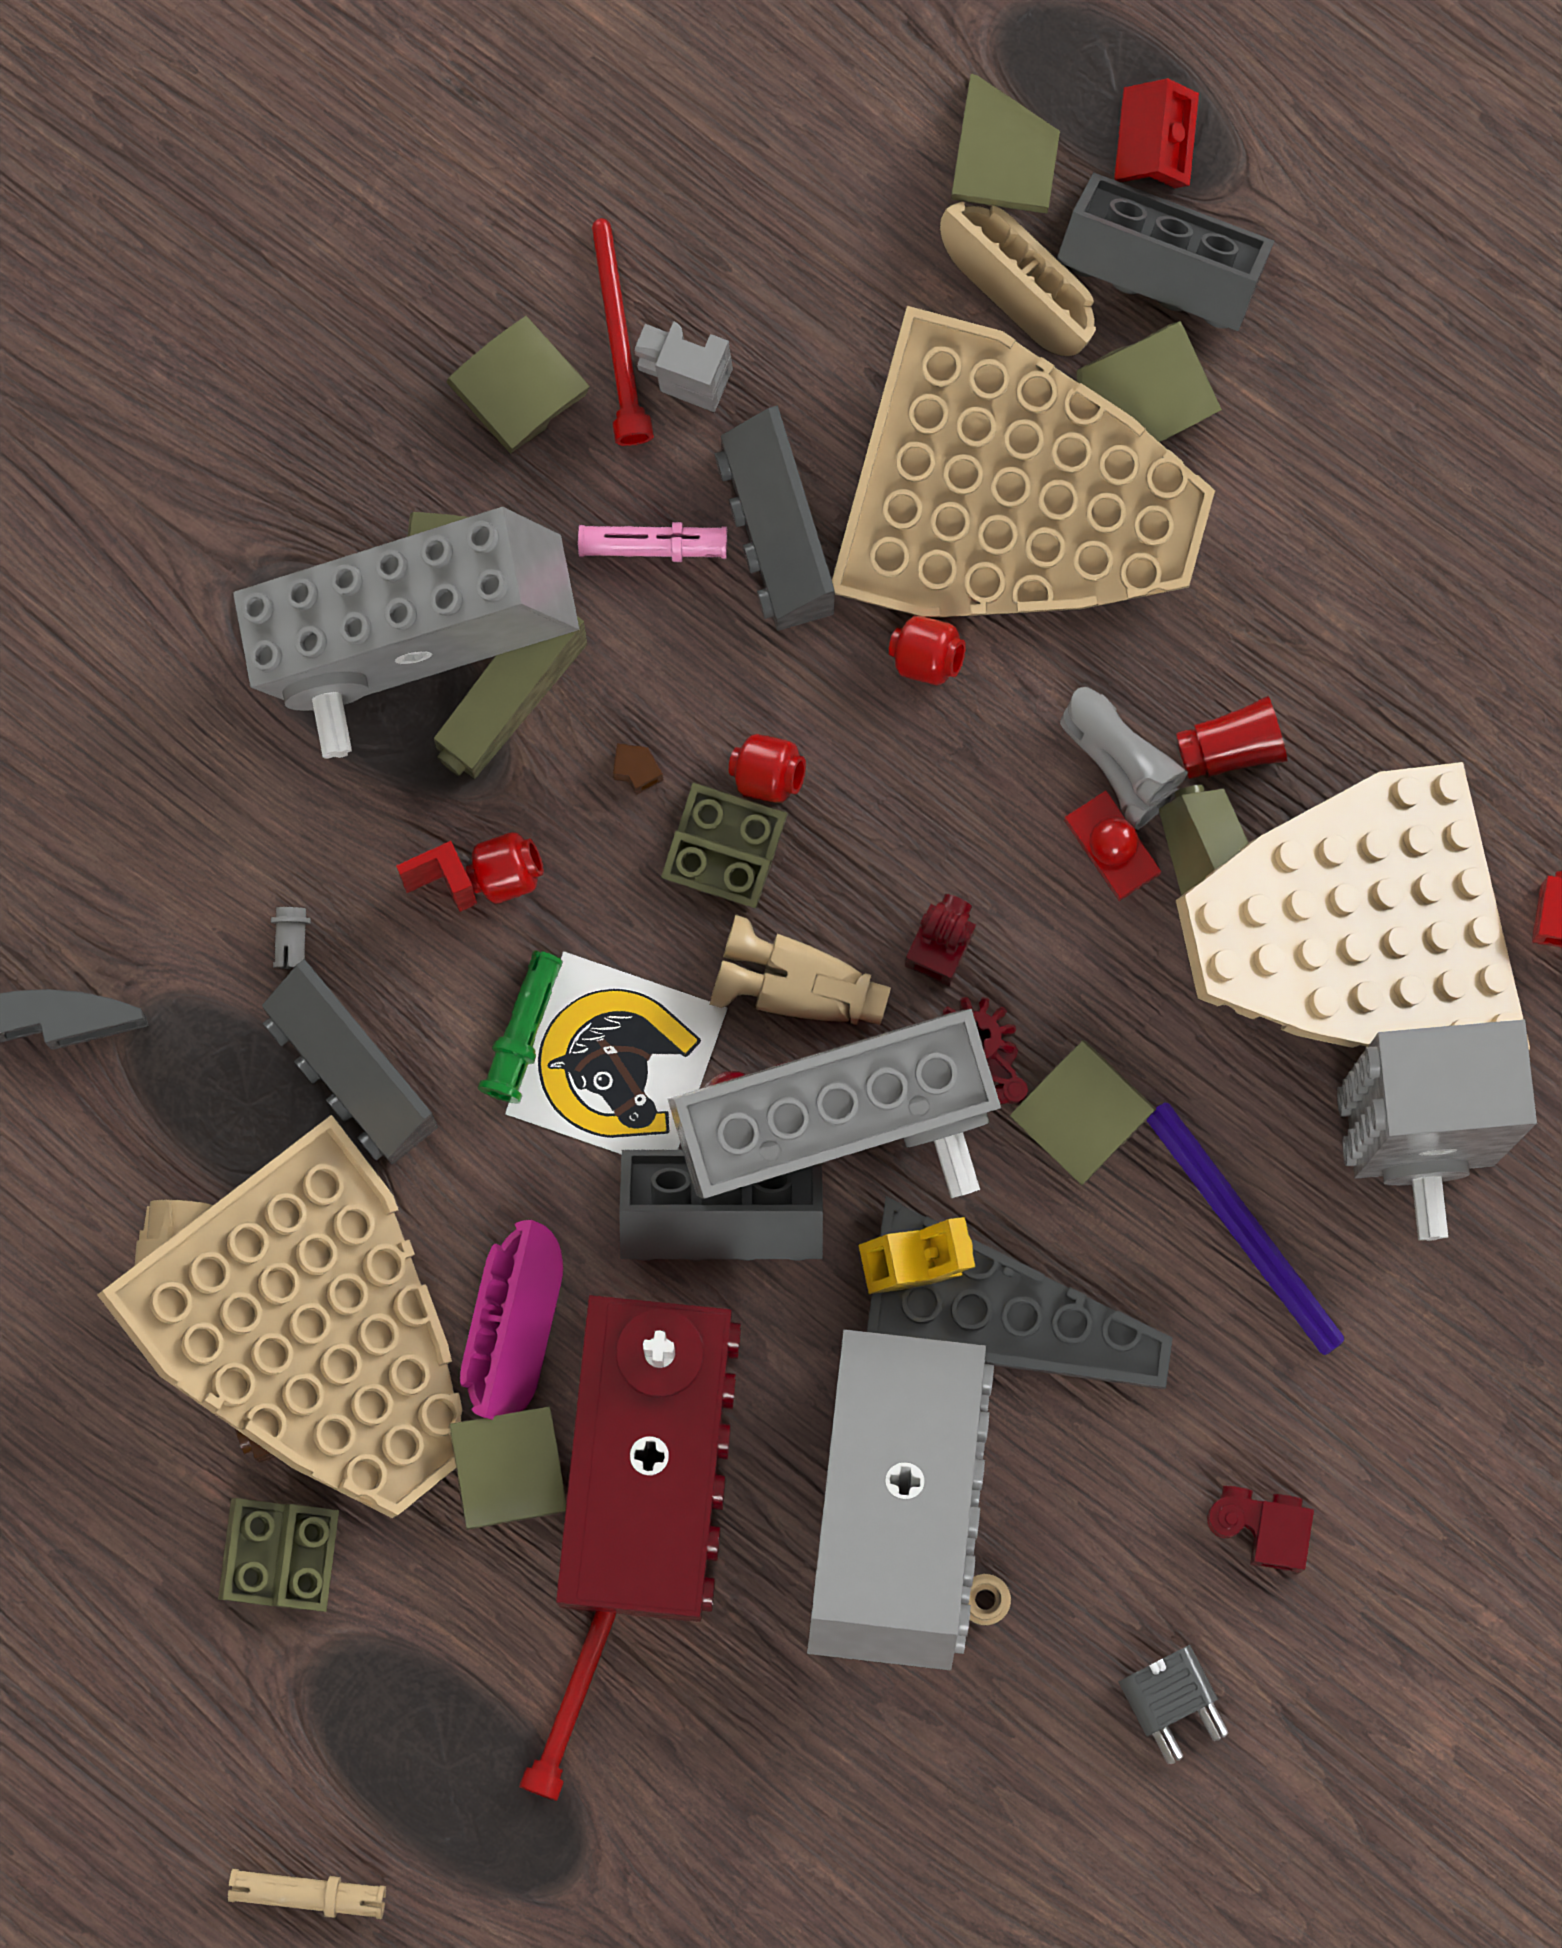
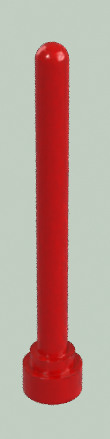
M599 218L594 221L592 232L620 410L616 412V419L612 422L615 443L621 446L639 445L654 438L651 417L645 414V409L639 406L611 224L608 220Z
M595 1612L540 1761L535 1759L532 1768L526 1767L519 1785L520 1788L553 1801L558 1800L564 1781L560 1779L563 1770L559 1766L617 1613Z

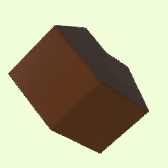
M617 743L613 769L614 780L629 782L636 795L664 780L663 773L648 747Z

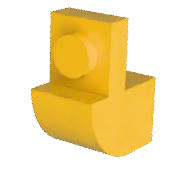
M965 1217L947 1219L921 1230L886 1234L859 1244L869 1294L897 1291L942 1282L962 1276L963 1271L975 1267L972 1253L973 1244L968 1235Z

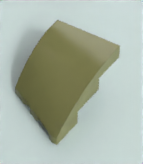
M971 74L951 200L1048 214L1060 131L978 75Z
M1181 321L1172 323L1132 345L1113 350L1077 370V382L1079 384L1082 383L1132 416L1158 442L1222 410Z

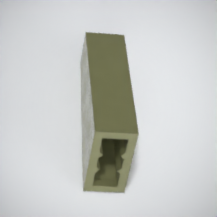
M577 616L580 630L494 657L434 737L436 748L440 751L437 759L447 769L457 776H460L465 771L472 778L476 779L587 646L585 624L581 618Z
M1203 785L1185 787L1174 792L1176 799L1159 808L1181 896L1202 882L1207 875L1225 864L1248 844V840L1224 788L1204 791Z

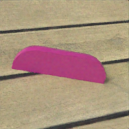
M524 1220L514 1224L516 1230L504 1240L502 1245L494 1243L488 1254L461 1365L460 1384L462 1387L468 1388L469 1398L473 1405L471 1410L475 1414L491 1420L497 1415L523 1411L531 1401L538 1385L562 1282L563 1259L559 1243L546 1226L533 1220Z

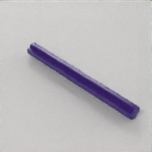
M1165 1102L1157 1106L1156 1110L1147 1119L1149 1125L1319 1352L1323 1355L1332 1352L1343 1343V1334L1171 1105Z

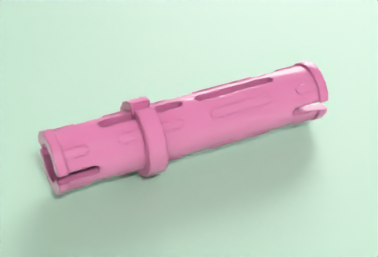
M673 522L672 527L579 525L578 554L579 557H672V562H682L683 557H721L722 559H727V527H683V522Z

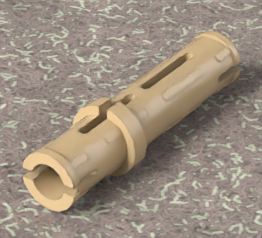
M232 1869L229 1886H232V1890H228V1902L238 1901L324 1911V1917L335 1918L337 1913L382 1919L385 1902L382 1901L386 1897V1886L378 1887L341 1882V1877L330 1876L328 1881Z

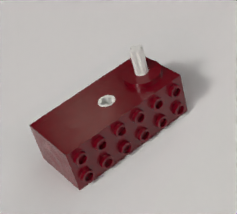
M589 1295L556 1603L560 1608L701 1622L702 1611L712 1612L715 1578L706 1577L708 1560L718 1561L721 1531L720 1527L711 1526L713 1509L723 1510L726 1483L725 1476L716 1475L718 1459L728 1460L731 1425L722 1424L723 1408L733 1409L736 1374L727 1373L728 1358L738 1359L741 1337V1323L732 1322V1309ZM648 1449L657 1450L658 1458L664 1460L663 1462L655 1463L653 1471H646L643 1462L637 1460L638 1458L646 1457Z

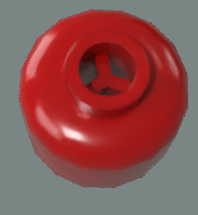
M914 616L906 622L902 629L896 628L889 643V655L895 657V666L899 675L936 686L945 683L949 677L955 678L958 675L966 652L965 640L960 639L956 626L923 616Z
M753 734L745 740L741 748H734L729 760V774L735 777L736 787L743 796L782 803L791 794L796 795L804 781L806 760L804 756L799 755L796 744L788 740Z
M516 832L506 833L475 845L471 857L472 864L466 866V873L476 894L482 892L494 904L533 892L537 887L538 877L544 873L542 859L533 840L530 838L525 840Z

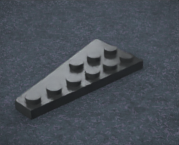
M886 1196L880 1236L921 1230L939 1222L916 1213ZM972 1240L975 1267L963 1271L962 1276L933 1284L872 1294L867 1332L985 1345L984 1364L1158 1389H1165L1167 1385L1173 1337L1118 1310L1115 1311L1071 1287L1068 1288L1046 1277L1045 1274L976 1240Z

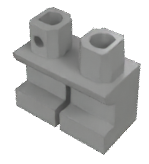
M673 321L669 332L645 324L634 350L635 356L639 357L638 370L658 377L660 392L715 413L733 370L729 341L710 334L706 346L702 347L684 340L682 328L675 321Z

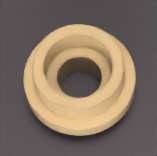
M991 1574L974 1576L969 1605H971L970 1621L979 1625H992L999 1622L1005 1617L1011 1604V1595L1007 1585L1000 1578ZM982 1590L991 1592L995 1598L994 1606L988 1610L979 1608L975 1602L977 1593Z

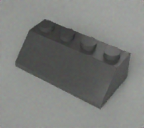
M1093 172L1073 210L1057 260L1077 275L1084 277L1094 276L1112 283L1116 289L1124 293H1139L1157 300L1160 305L1169 310L1186 311L1204 318L1208 324L1222 329L1231 328L1239 331L1275 241Z
M778 405L770 407L722 434V451L714 454L722 482L731 480L736 497L728 499L736 527L745 525L750 543L742 546L750 573L759 571L764 589L757 591L764 619L773 617L776 629L779 631L834 615L835 590Z
M303 959L262 1004L264 1011L269 1016L262 1024L280 1046H283L288 1041L301 1055L294 1063L312 1084L321 1079L332 1094L325 1100L344 1123L351 1117L364 1131L357 1139L373 1159L377 1161L380 1157L384 1156L393 1165L438 1128L435 1118L428 1107L307 961Z
M622 1150L619 1211L620 1259H638L642 1261L654 1259H689L693 1261L704 1259H739L744 1261L754 1259H790L794 1261L823 1259L822 1163L711 1197L701 1198L696 1196L683 1150Z

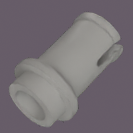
M277 907L276 917H271V923L276 924L275 962H273V968L292 969V967H295L305 959L306 925L311 924V919L306 918L305 908Z

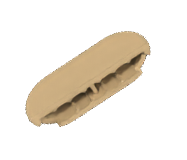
M959 202L945 210L940 222L941 237L949 256L956 266L1040 346L1061 356L1078 354L1088 344L1096 330L1094 313L1091 307L1094 300L1087 288L1012 216L1001 208L992 205L989 210L978 206H964V202Z

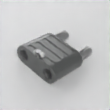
M1191 1645L1118 1681L1146 1737L1151 1734L1153 1735L1167 1764H1174L1175 1760L1159 1730L1162 1731L1176 1760L1180 1761L1183 1758V1754L1168 1725L1198 1711L1212 1740H1220V1736L1205 1706L1221 1736L1224 1738L1228 1734V1730L1213 1703L1218 1700V1697Z

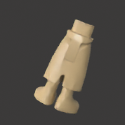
M735 915L723 957L734 961H750L765 965L764 974H759L723 960L709 1005L723 1008L728 1006L739 995H752L757 997L755 1009L790 1017L835 1022H848L851 1017V1024L857 1025L859 1019L877 1025L881 1024L891 987L871 982V974L865 973L862 975L861 972L845 962L789 937L777 934L774 943H768L755 935L752 924L747 918Z

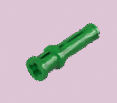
M536 950L532 952L528 970L512 1010L509 1024L506 1027L504 1036L498 1037V1040L494 1041L492 1050L495 1052L490 1070L486 1080H480L478 1090L484 1094L509 1103L518 1104L521 1102L522 1094L519 1092L528 1065L535 1062L536 1050L533 1048V1044L552 994L555 980L563 964V960L557 956L543 951L541 953Z

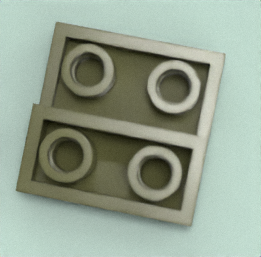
M527 316L514 323L460 366L446 382L510 454L546 430L552 418L585 397L590 388L588 383Z
M693 782L661 878L756 908L788 812Z
M1083 1040L1012 1112L1010 1117L1075 1180L1083 1185L1134 1134L1156 1108L1092 1046Z
M550 1406L494 1416L493 1420L480 1418L449 1425L466 1530L566 1512L563 1480Z
M231 1498L218 1600L326 1612L339 1510Z

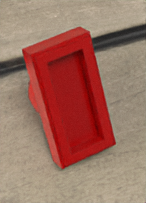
M1106 790L1065 816V823L1118 901L1126 898L1161 874V870L1140 841L1135 828L1125 819Z

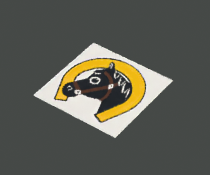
M563 952L561 957L563 964L555 980L552 994L533 1044V1048L536 1050V1059L534 1064L528 1065L519 1092L522 1094L521 1102L518 1104L509 1103L505 1114L622 1154V1150H678L680 1140L667 1099L700 1088L728 1008L709 1005L710 1001Z

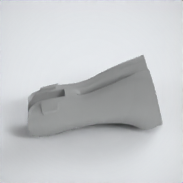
M1088 687L1078 688L1073 693L1068 707L1061 717L1060 724L1065 732L1104 772L1118 797L1121 813L1135 829L1139 830L1159 813V808L1173 800L1175 797L1174 792L1179 790L1177 787L1185 780L1188 772L1158 748L1134 733L1122 721L1116 712L1115 706L1103 694H1099Z

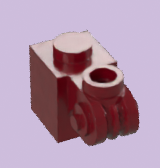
M945 894L942 902H939L937 906L930 904L927 913H924L921 926L906 956L905 967L950 987L975 933L976 924L968 921L972 905L950 894Z
M1223 1486L1220 1499L1210 1507L1207 1514V1525L1210 1531L1219 1538L1229 1539L1237 1535L1245 1527L1254 1537L1250 1565L1297 1573L1303 1572L1306 1568L1314 1509L1302 1507L1303 1499L1299 1497L1273 1494L1272 1502L1252 1500L1253 1490L1235 1486Z

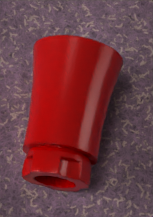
M1269 696L1224 716L1194 725V730L1190 729L1176 733L1180 755L1185 770L1188 772L1187 777L1189 780L1204 776L1206 773L1208 777L1257 765L1288 762L1281 730Z

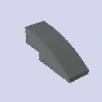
M52 989L0 993V1043L43 1032L45 1043L51 1050L149 1026L147 1017L141 1008L103 996Z

